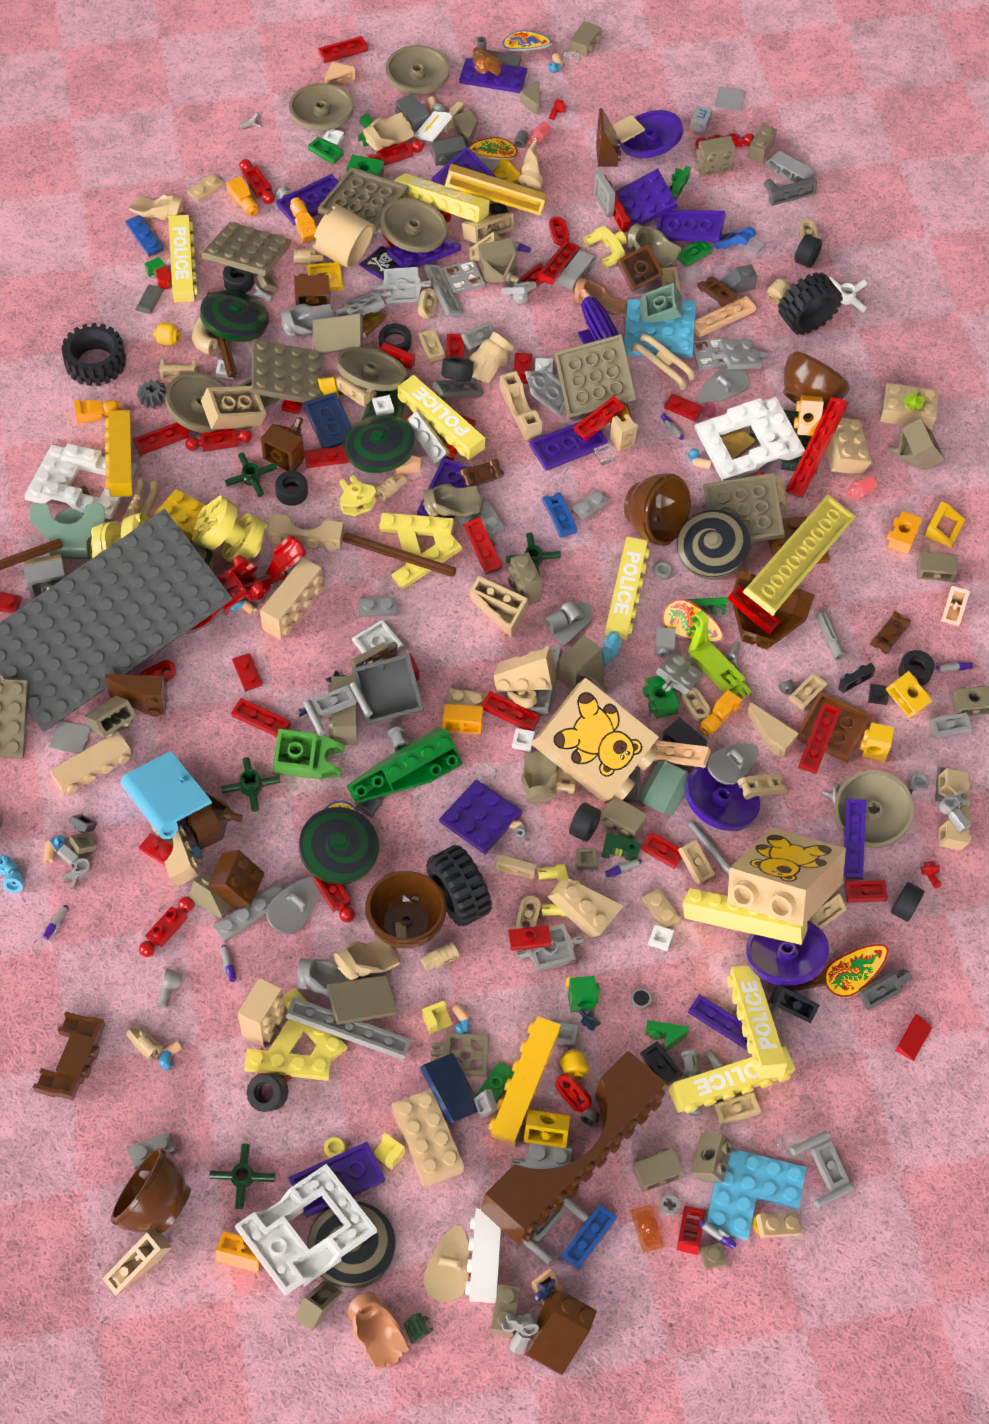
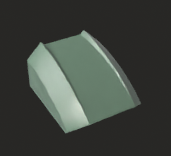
M675 283L644 293L641 296L640 317L643 322L668 321L684 316L682 297Z
M658 760L641 791V802L663 814L673 815L685 796V783L690 774L668 763L666 760Z

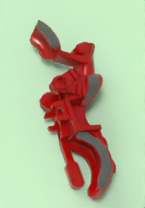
M289 536L275 547L273 551L274 558L266 574L260 578L253 574L258 568L255 562H250L242 555L233 559V567L217 576V579L232 597V601L185 634L205 628L222 613L225 616L228 615V609L244 597L249 602L263 603L265 593L272 588L270 585L279 580L284 581L288 575L287 571L295 567L306 556V550L300 541L294 536Z

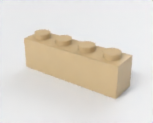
M116 732L114 735L107 737L50 770L52 779L65 796L68 793H75L84 784L92 783L101 774L110 773L115 766L127 763L132 757L131 750L120 733Z

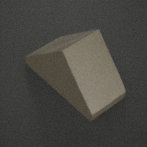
M536 81L520 91V103L537 115H539L540 81Z

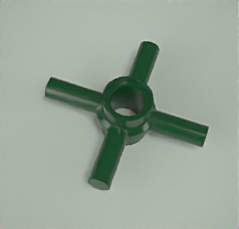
M243 452L239 453L238 458L243 466L241 475L224 480L226 487L244 481L245 484L253 486L258 497H262L264 492L259 484L260 477L263 474L277 470L276 463L258 468L256 464L248 462Z
M533 533L526 534L528 547L524 554L529 553L540 575L539 566L542 561L561 558V551L542 553L541 548L535 545ZM518 555L506 556V563H511V558Z
M245 1143L241 1144L240 1162L234 1166L232 1171L210 1170L209 1179L231 1180L233 1185L237 1187L235 1209H243L245 1188L249 1187L253 1181L275 1182V1173L253 1172L252 1168L248 1166L250 1145ZM240 1173L248 1174L243 1180L237 1178Z

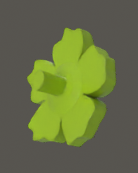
M911 392L908 397L904 396L903 401L909 410H920L923 408L925 399L920 395L917 396L916 392Z

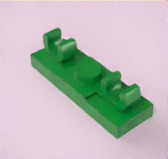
M685 166L683 171L676 168L675 174H672L671 180L673 182L670 191L675 201L690 178L691 167Z
M727 597L687 599L703 610H706V606H713L711 609L712 615H716V608L718 607L721 608L722 615H725L726 608L724 605L729 604Z

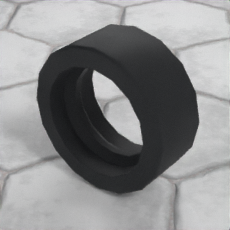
M398 323L384 326L379 332L380 349L383 343H387L408 352L412 343L410 330ZM392 334H398L403 336L405 341L394 345L387 343L385 338Z

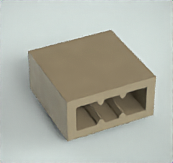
M727 136L699 142L698 149L696 150L697 160L694 165L696 171H699L701 176H710L719 172L726 173L732 170L735 145L731 137Z
M529 553L512 557L511 566H509L510 576L508 577L510 586L515 588V593L528 598L529 605L540 602L542 580Z
M115 696L84 715L94 733L103 737H110L121 726L126 727L130 725L137 715L128 700Z

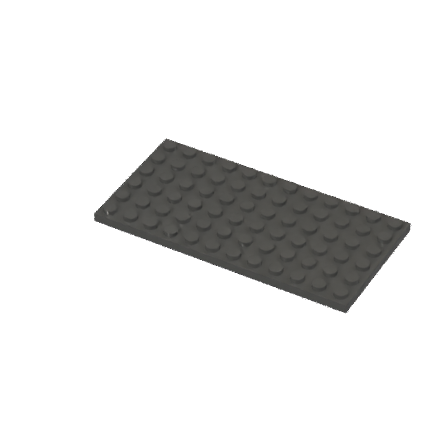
M163 509L0 622V674L4 680L29 681L27 711L41 730L45 732L107 689L105 674L127 675L232 601V597L166 509Z

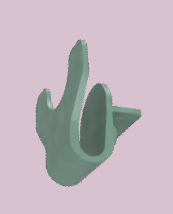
M45 503L32 504L29 509L31 524L49 542L60 539L62 543V548L50 552V556L61 554L62 558H89L92 527L105 522V508L102 504H86L84 514L76 509H65L59 512L55 518L51 516L49 506Z

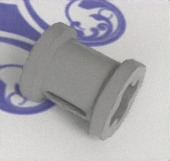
M402 726L394 727L387 733L388 737L393 741L394 751H398L410 744L409 740L405 738V730Z

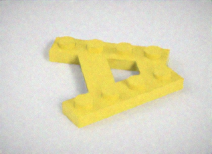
M382 513L379 526L380 532L398 533L403 551L444 563L462 550L461 545L452 536L453 518ZM416 535L434 536L436 544L421 554ZM406 562V565L391 575L403 590L432 570Z
M296 988L283 996L286 1012H288L293 997L307 1001ZM288 1019L268 1051L247 1048L244 1071L256 1073L272 1072L282 1076L291 1075V1077L328 1081L331 1061L346 1051L347 1045L335 1035ZM304 1032L316 1045L310 1056L291 1054Z

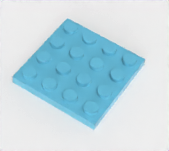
M628 299L624 338L627 355L644 356L639 351H631L633 344L644 346L654 355L659 352L648 342H640V337L643 334H647L655 338L677 357H693L696 301L682 300L683 317L661 322H643L640 317L641 300Z

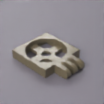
M382 642L351 660L352 668L371 664L380 659L382 661L397 657L398 644L391 642L386 645Z
M447 1033L446 1043L433 1042L431 1044L432 1049H439L432 1050L431 1056L441 1058L454 1053L456 1059L462 1062L461 1069L465 1076L486 1077L488 1035ZM463 1040V1047L459 1050L450 1049L455 1042ZM471 1040L480 1044L483 1051H474L471 1048ZM464 1052H469L470 1057L465 1059L463 1058L462 1054ZM431 1058L430 1062L439 1058ZM473 1060H483V1064L477 1070H470V1062Z

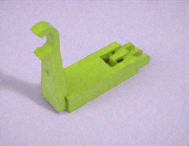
M699 611L695 614L699 620L693 623L696 631L688 650L690 658L695 659V664L723 693L729 690L736 696L739 695L743 700L746 698L745 694L748 696L752 694L750 688L745 684L746 678L708 640L707 628L709 620L703 611Z

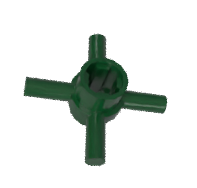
M245 757L242 759L244 772L240 776L239 783L223 785L221 789L222 793L240 790L244 795L249 796L251 810L257 812L259 811L257 795L261 792L263 786L281 783L280 776L261 779L258 772L252 769L250 758Z

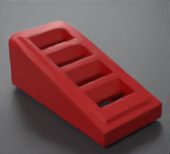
M684 1206L677 1251L698 1255L702 1235L700 1221H704L706 1210ZM687 1215L700 1217V1221L689 1219ZM688 1223L698 1226V1228L685 1226V1224ZM684 1232L696 1234L697 1237L684 1235Z

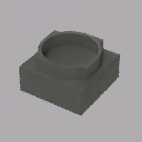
M409 653L352 668L355 680L373 712L371 716H365L367 725L424 711Z

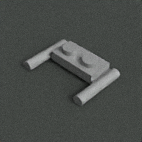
M352 682L350 685L312 700H306L303 703L320 736L324 735L326 731L319 717L323 718L353 706L357 701L366 717L373 714L357 682Z
M827 1131L790 1147L792 1155L812 1148L810 1149L827 1189L831 1190L830 1193L814 1200L816 1208H820L854 1190Z
M569 1197L564 1200L565 1204L558 1212L553 1211L550 1215V1220L544 1227L539 1226L535 1230V1236L528 1243L526 1241L523 1242L524 1245L548 1265L554 1258L538 1244L567 1210L572 1211L583 1222H586L590 1217L588 1213Z

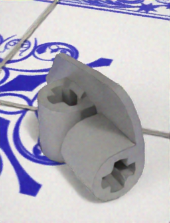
M573 600L568 601L559 611L544 618L545 625L561 645L566 646L590 623L591 605L581 601L575 603Z

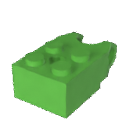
M278 729L273 774L314 779L341 777V768L328 763L325 758L329 755L344 753L345 744L325 736H317L315 733Z

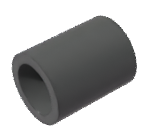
M520 130L514 140V146L524 148L529 134L524 130Z

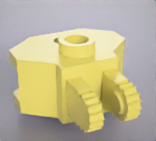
M354 475L350 476L351 485H347L344 479L339 481L344 492L340 497V506L343 514L357 516L372 510L377 502L375 498L376 490L373 485L362 484ZM360 505L363 506L362 509H358L357 507Z

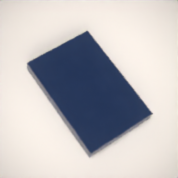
M336 392L303 403V408L322 449L344 444L346 434L352 426Z
M454 1053L420 1067L449 1125L478 1112L474 1101L476 1095Z

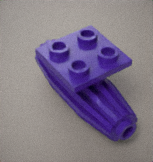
M593 296L584 298L581 308L589 329L578 332L582 343L587 344L619 335L608 312Z

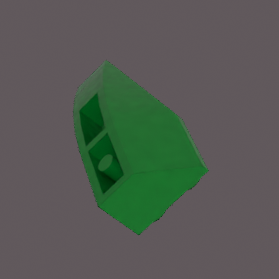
M438 727L370 768L348 784L347 789L354 803L357 804L431 783L459 767L463 762L448 730Z

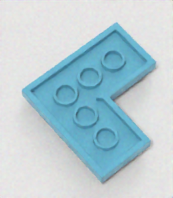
M733 1149L730 1154L724 1182L714 1183L707 1222L717 1229L722 1228L730 1236L748 1240L756 1199L799 1209L807 1167Z

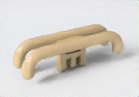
M643 334L640 337V342H648L659 351L656 355L640 344L632 345V352L639 351L672 377L679 384L680 390H685L686 383L671 368L672 363H675L686 372L689 381L695 379V374L691 367L652 336Z
M143 477L137 478L136 490L122 518L121 526L123 520L133 514L144 513L148 515L157 495V481L152 480L150 482V492L143 505L141 495L144 489Z

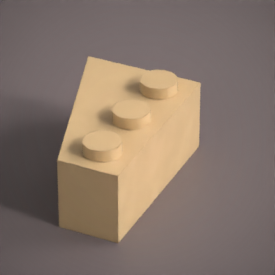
M480 576L477 577L470 589L471 601L512 637L529 609L528 598Z
M550 645L536 652L535 650L531 651L525 656H516L499 662L494 673L497 691L552 690L556 680V671Z
M571 879L559 882L547 896L590 938L601 935L623 907V905Z

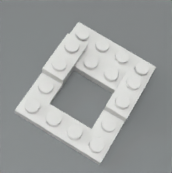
M776 397L761 401L759 398L730 408L727 414L695 424V430L721 481L746 476L757 472L768 462L779 458L788 461L803 456L805 452ZM751 426L761 446L749 450L748 455L732 460L720 436Z
M68 443L65 448L55 445L50 446L25 493V500L46 503L53 499L66 502L70 507L82 513L85 512L86 504L100 503L105 508V518L111 520L123 497H110V489H106V487L100 498L83 494L81 488L72 487L71 485L79 470L106 476V466L109 465H106L102 451ZM132 463V477L137 468L135 463Z
M327 1164L291 1187L278 1203L266 1211L254 1212L235 1225L238 1233L285 1296L302 1284L305 1287L341 1262L343 1255L377 1233V1228ZM322 1196L344 1226L311 1249H308L289 1222L303 1213L305 1206Z

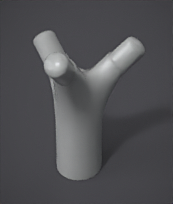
M256 112L249 120L239 123L241 129L249 126L261 127L260 124L256 123L261 118V115Z
M257 284L253 285L256 293L250 296L261 297L269 302L272 301V295L260 289Z
M734 641L731 652L726 659L732 658L736 669L739 670L738 651L740 642Z
M839 784L833 786L832 793L822 792L833 801V804L835 803Z
M711 1049L705 1052L714 1069L725 1066Z

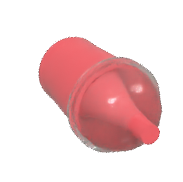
M542 122L535 129H532L528 135V144H532L537 139V145H540L551 132L550 125Z
M868 476L860 481L851 483L846 496L853 499L863 498L864 495L876 489V480L872 476Z

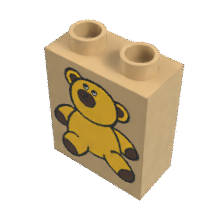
M584 678L575 686L531 743V745L603 802L613 798L614 795L623 800L635 785V782L629 778V775L636 766L640 767L643 771L647 769L658 755V752L652 748L658 736L587 678Z
M771 827L730 867L728 904L804 926L842 885L846 848Z

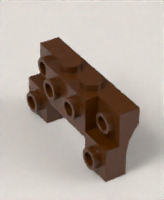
M65 1011V1021L62 1027L59 1026L58 1033L68 1037L69 1040L57 1065L56 1072L41 1068V1076L38 1083H34L33 1089L37 1093L55 1098L56 1095L73 1101L80 1084H83L85 1078H88L91 1073L92 1067L90 1065L93 1059H96L99 1054L100 1048L97 1043L104 1029L105 1022L100 1018L86 1017Z

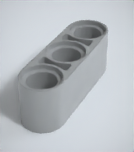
M777 151L766 162L768 169L774 170L775 173L782 177L785 176L788 178L787 180L793 183L814 177L812 168L781 151Z
M582 249L579 250L561 273L558 285L574 292L573 289L576 287L577 279L579 277L583 278V276L588 274L591 270L590 267L595 265L597 257Z

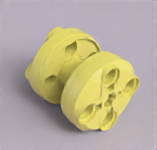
M220 495L201 509L192 541L209 550L216 549L224 541L222 548L224 559L233 564V559L242 555L250 561L261 550L267 522L250 513L244 514L235 522L238 511L237 506Z
M137 513L125 518L122 526L117 522H106L92 527V558L149 520L150 517L144 513Z

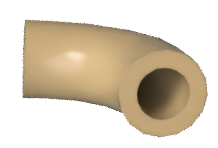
M199 317L192 329V342L199 351L213 356L217 352L218 341L209 337L211 331L204 326Z

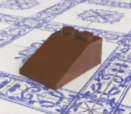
M599 108L596 137L598 167H617L618 161H621V151H618L620 149V139H617L616 131L603 108Z
M105 674L110 697L118 696L129 701L132 708L153 717L165 715L167 691L163 676Z
M562 1290L551 1291L545 1299L537 1320L539 1330L531 1336L525 1355L550 1370L563 1375L590 1332L597 1310Z

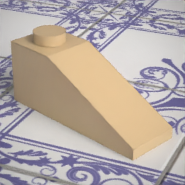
M510 212L488 216L479 223L471 220L463 222V237L465 240L477 243L492 232L500 235L515 229L514 215Z
M751 702L747 715L770 751L774 755H780L784 758L796 743L799 733Z
M158 1231L147 1232L106 1274L103 1280L113 1293L118 1295L158 1263L172 1246L162 1233Z

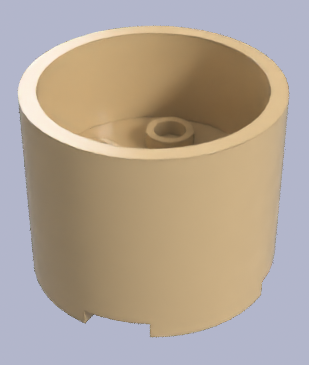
M335 204L332 206L333 210L331 213L325 214L314 235L316 244L314 243L313 249L347 269H352L368 249L373 237L374 225L339 204Z

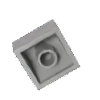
M61 558L24 566L32 600L42 594L48 586H53L65 578Z

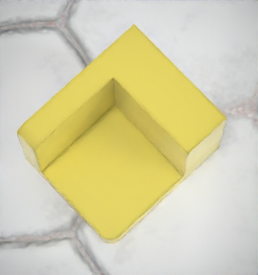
M445 1000L422 1009V1017L430 1034L452 1026Z
M384 1133L382 1135V1142L373 1154L377 1160L392 1170L404 1156L405 1147Z

